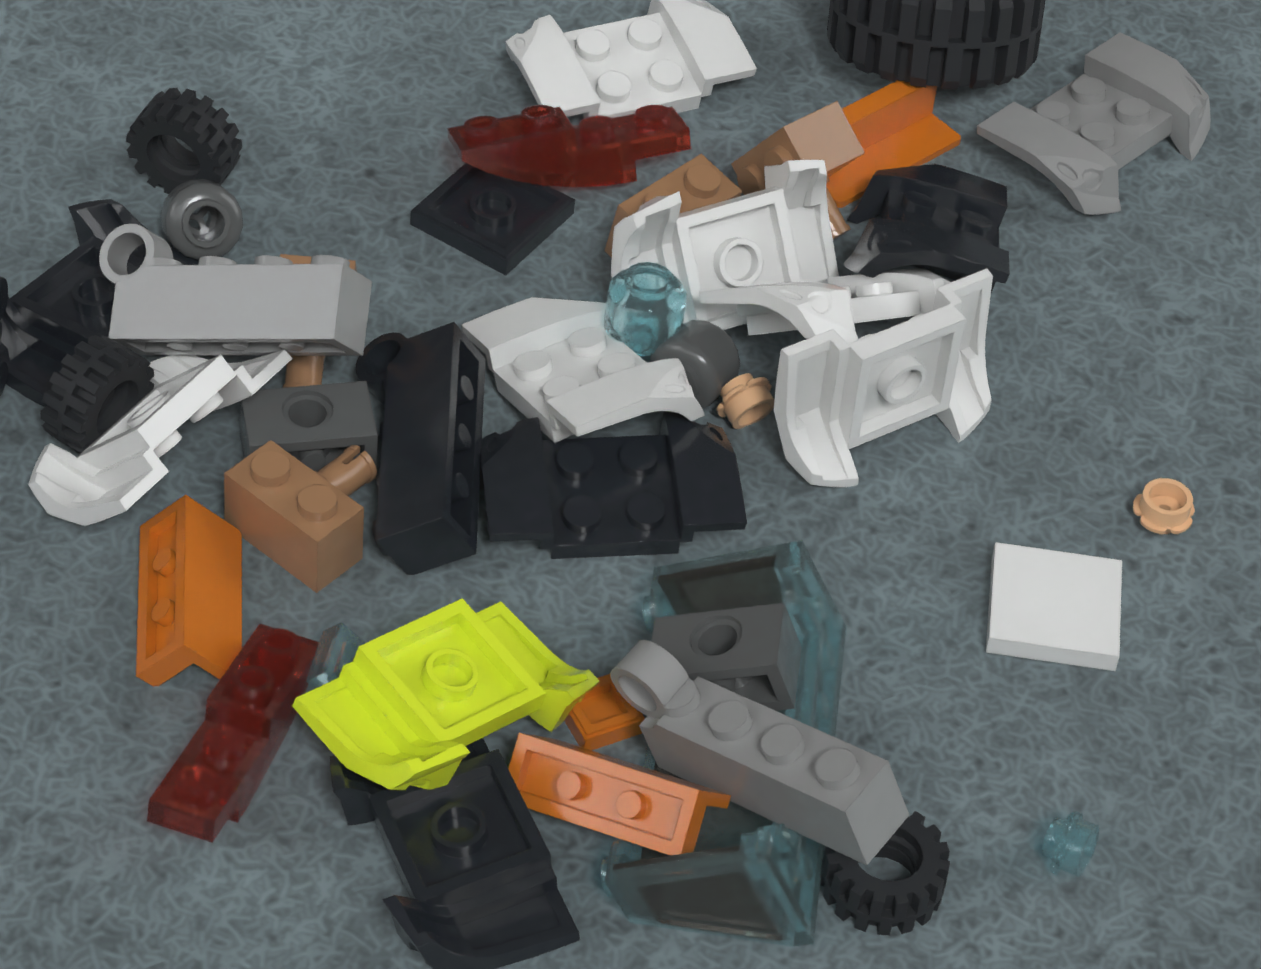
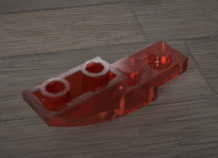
M534 105L523 109L521 114L498 119L492 116H477L468 119L462 126L447 128L448 139L462 162L504 178L544 186L595 187L636 182L635 160L691 149L689 127L672 106L666 107L663 105L643 106L638 108L635 114L615 118L603 115L590 116L582 119L579 125H572L560 107L553 108L548 105Z
M263 624L258 625L207 697L204 722L150 797L147 822L212 843L227 820L239 822L295 718L297 711L292 705L296 697L305 694L321 655V642L298 636L286 629L273 628Z

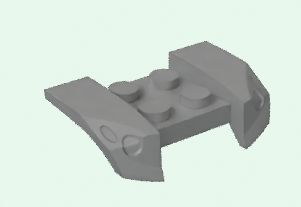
M1119 32L1085 55L1083 75L1031 109L1012 102L978 124L977 134L1044 174L1064 194L1075 210L1090 215L1110 214L1121 211L1118 170L1170 135L1181 155L1191 161L1196 157L1210 129V101L1208 94L1178 60Z

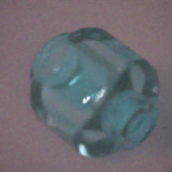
M652 262L637 263L618 272L610 281L604 316V328L607 335L617 342H623L639 356L653 354L659 345L675 335L683 327L687 302V291L683 282L666 267Z

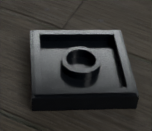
M480 150L411 210L410 225L506 276L574 214L575 199Z

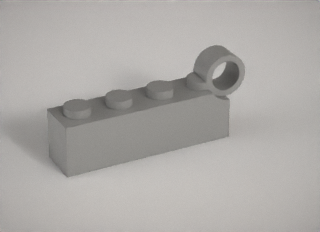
M124 224L117 227L106 237L101 246L99 255L101 270L107 279L116 284L108 338L124 345L139 355L221 354L264 356L285 350L290 356H363L372 281L349 267L350 262L347 259L332 255H315L311 257V264H293L291 260L286 258L262 255L255 257L254 264H237L234 260L224 257L203 256L199 258L198 265H182L181 262L173 259L171 247L165 239L138 224ZM145 244L146 255L142 265L135 272L128 274L127 262L129 256L138 246Z
M639 640L610 673L611 680L622 697L638 711L647 715L639 726L658 767L689 782L731 795V802L865 865L871 862L909 816L888 760L699 676L695 680H691L678 660L654 642Z

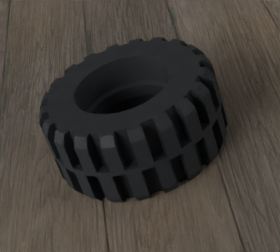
M830 0L827 37L834 51L838 53L842 60L846 63H854L856 69L867 74L872 72L879 74L881 79L892 82L897 80L910 82L912 86L925 88L926 85L941 86V89H957L958 87L969 86L971 89L986 88L991 83L1001 85L1010 82L1013 77L1018 79L1036 61L1039 51L1045 0Z

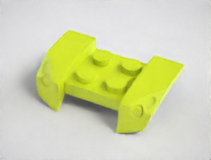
M462 598L358 646L353 661L343 665L339 678L296 697L292 707L347 769L390 790H406L408 786L431 790L449 784L462 759L470 753L466 748L467 745L527 715L552 732L562 724L572 708L578 702H581L585 695L597 686L600 681L589 669L580 670L574 668L558 658L501 601L475 613Z

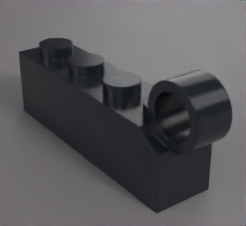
M455 322L410 338H406L403 334L396 332L383 334L364 348L363 356L358 357L355 367L358 378L361 381H367V386L371 393L381 403L385 404L384 420L380 423L382 450L380 469L376 475L378 505L377 519L373 521L372 525L373 536L379 550L384 555L390 556L407 575H415L475 555L477 552L486 359Z

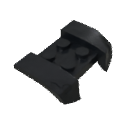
M939 164L877 170L862 198L847 219V221L856 224L868 219L870 220L853 253L843 265L853 272L871 278L896 267L912 265L918 268H926L935 274L955 281L988 269L993 275L992 293L995 283L1006 284L1010 275L1009 251L999 248V227L1008 207L1007 186ZM881 214V218H873Z
M112 199L89 201L68 207L74 220L80 246L11 298L8 297L6 311L0 321L2 324L0 356L1 361L6 362L8 366L6 385L43 407L47 406V404L42 402L44 392L51 390L53 384L49 380L54 372L59 373L62 369L61 361L67 354L73 356L75 354V346L81 341L88 344L89 337L97 335L101 337L104 335L109 337L116 284L105 277L100 267L99 255L104 240L114 229L124 224H138L146 228L122 204ZM145 244L138 246L129 256L127 262L128 274L135 272L142 265L146 255ZM170 245L174 260L181 262L182 265H198V260L184 256Z
M664 411L659 435L562 439L554 443L552 440H542L539 418L534 417L518 421L511 430L502 434L494 432L482 438L481 463L490 542L539 540L540 549H550L551 559L678 554L680 542H692L694 532L744 530L747 525L736 454L723 428L708 422L706 425H701L695 421H690L679 413Z
M483 738L467 745L466 748L470 753L462 759L449 784L431 790L415 786H408L406 790L387 789L347 769L335 755L330 756L333 792L341 801L348 826L375 821L409 894V897L393 895L382 899L391 912L397 934L407 947L420 952L425 963L431 968L496 969L542 955L580 940L579 931L558 890L557 877L551 865V854L499 749L490 752Z

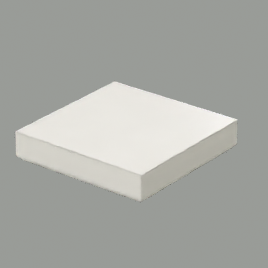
M995 542L991 561L986 653L1116 671L1120 656L1122 560Z

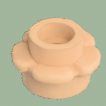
M746 373L730 380L721 389L720 395L723 398V402L718 404L716 408L717 414L720 417L727 416L735 429H741L763 419L774 408L775 399L770 393L771 385L768 379L765 377L753 378L752 374Z
M1169 478L1154 479L1146 484L1143 493L1138 494L1133 502L1134 514L1141 517V525L1151 532L1157 534H1180L1188 530L1192 525L1193 520L1191 517L1195 512L1191 491L1179 481Z

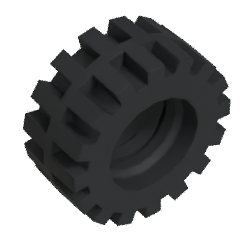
M169 88L166 93L161 91L154 96L130 126V131L126 137V142L131 144L127 149L129 158L137 159L138 161L134 167L138 173L146 172L150 176L147 182L154 188L158 184L163 186L164 193L170 194L175 187L188 180L205 179L221 185L241 157L239 152L242 149V140L235 138L239 132L236 124L227 123L226 119L229 114L223 108L219 110L213 108L214 100L206 95L200 100L196 98V91L186 89L182 94H180L178 88ZM176 138L182 140L193 151L186 149L176 140Z
M97 335L89 337L88 344L81 341L75 346V354L73 356L67 354L61 361L63 367L60 372H54L49 380L53 385L51 390L44 392L42 402L47 404L40 411L41 419L45 421L42 426L49 435L71 449L82 453L154 389V383L150 382L154 377V370L149 366L151 363L131 349L104 335L101 337Z
M914 811L876 854L875 857L888 858L899 862L909 870L911 876L898 881L881 880L873 877L859 866L858 861L825 846L820 872V886H824L823 897L827 905L837 903L835 915L842 921H845L850 916L855 918L854 928L866 932L868 926L873 925L877 926V935L889 936L892 927L897 926L901 934L913 931L915 920L922 926L931 920L933 910L937 912L941 904L950 861H948L950 852L947 842H940L941 831L936 825L924 827L925 816Z

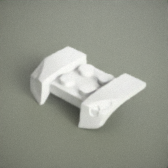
M651 0L648 13L645 16L564 33L553 17L547 15L535 20L532 28L523 34L516 33L506 41L507 53L511 61H514L520 69L546 121L583 114L594 131L698 109L701 97L711 95L713 85L752 77L757 70L729 17L705 0Z
M789 160L782 165L764 166L766 189L683 213H679L682 203L679 191L668 196H657L642 204L637 212L623 218L615 225L611 276L617 308L627 341L632 350L664 340L679 325L691 320L708 321L719 326L722 330L747 323L746 315L738 316L737 304L701 303L699 296L701 291L785 282L828 284V278L838 277L839 273L827 205V171L825 161Z
M926 268L885 271L874 278L862 274L828 278V284L785 282L699 292L701 303L737 304L738 316L746 315L748 336L798 330L804 338L808 339L834 329L847 344L858 340L854 323L910 317L933 311L936 289L951 282Z
M988 269L938 287L936 289L933 311L926 314H918L906 322L878 333L865 335L850 344H847L834 329L781 349L774 400L775 418L786 460L810 485L826 487H851L858 485L859 477L849 449L934 414L943 422L958 443L964 440L989 412L991 405L985 360V338L993 275Z
M531 297L462 324L463 333L486 354L488 368L494 373L498 392L528 419L538 417L541 431L554 443L574 434L578 437L650 412L672 411L685 416L690 421L705 416L702 407L694 397L692 387L689 385L681 361L678 358L648 363L632 350L627 341L618 308L609 303Z
M285 350L238 363H227L221 354L210 360L196 355H168L154 360L149 365L154 370V377L150 380V382L154 383L152 391L79 456L75 457L70 452L52 443L46 445L34 466L28 485L49 515L82 526L94 524L123 513L169 472L159 457L168 452L182 439V436L176 430L188 419L195 423L212 411L227 407L252 396L293 358Z

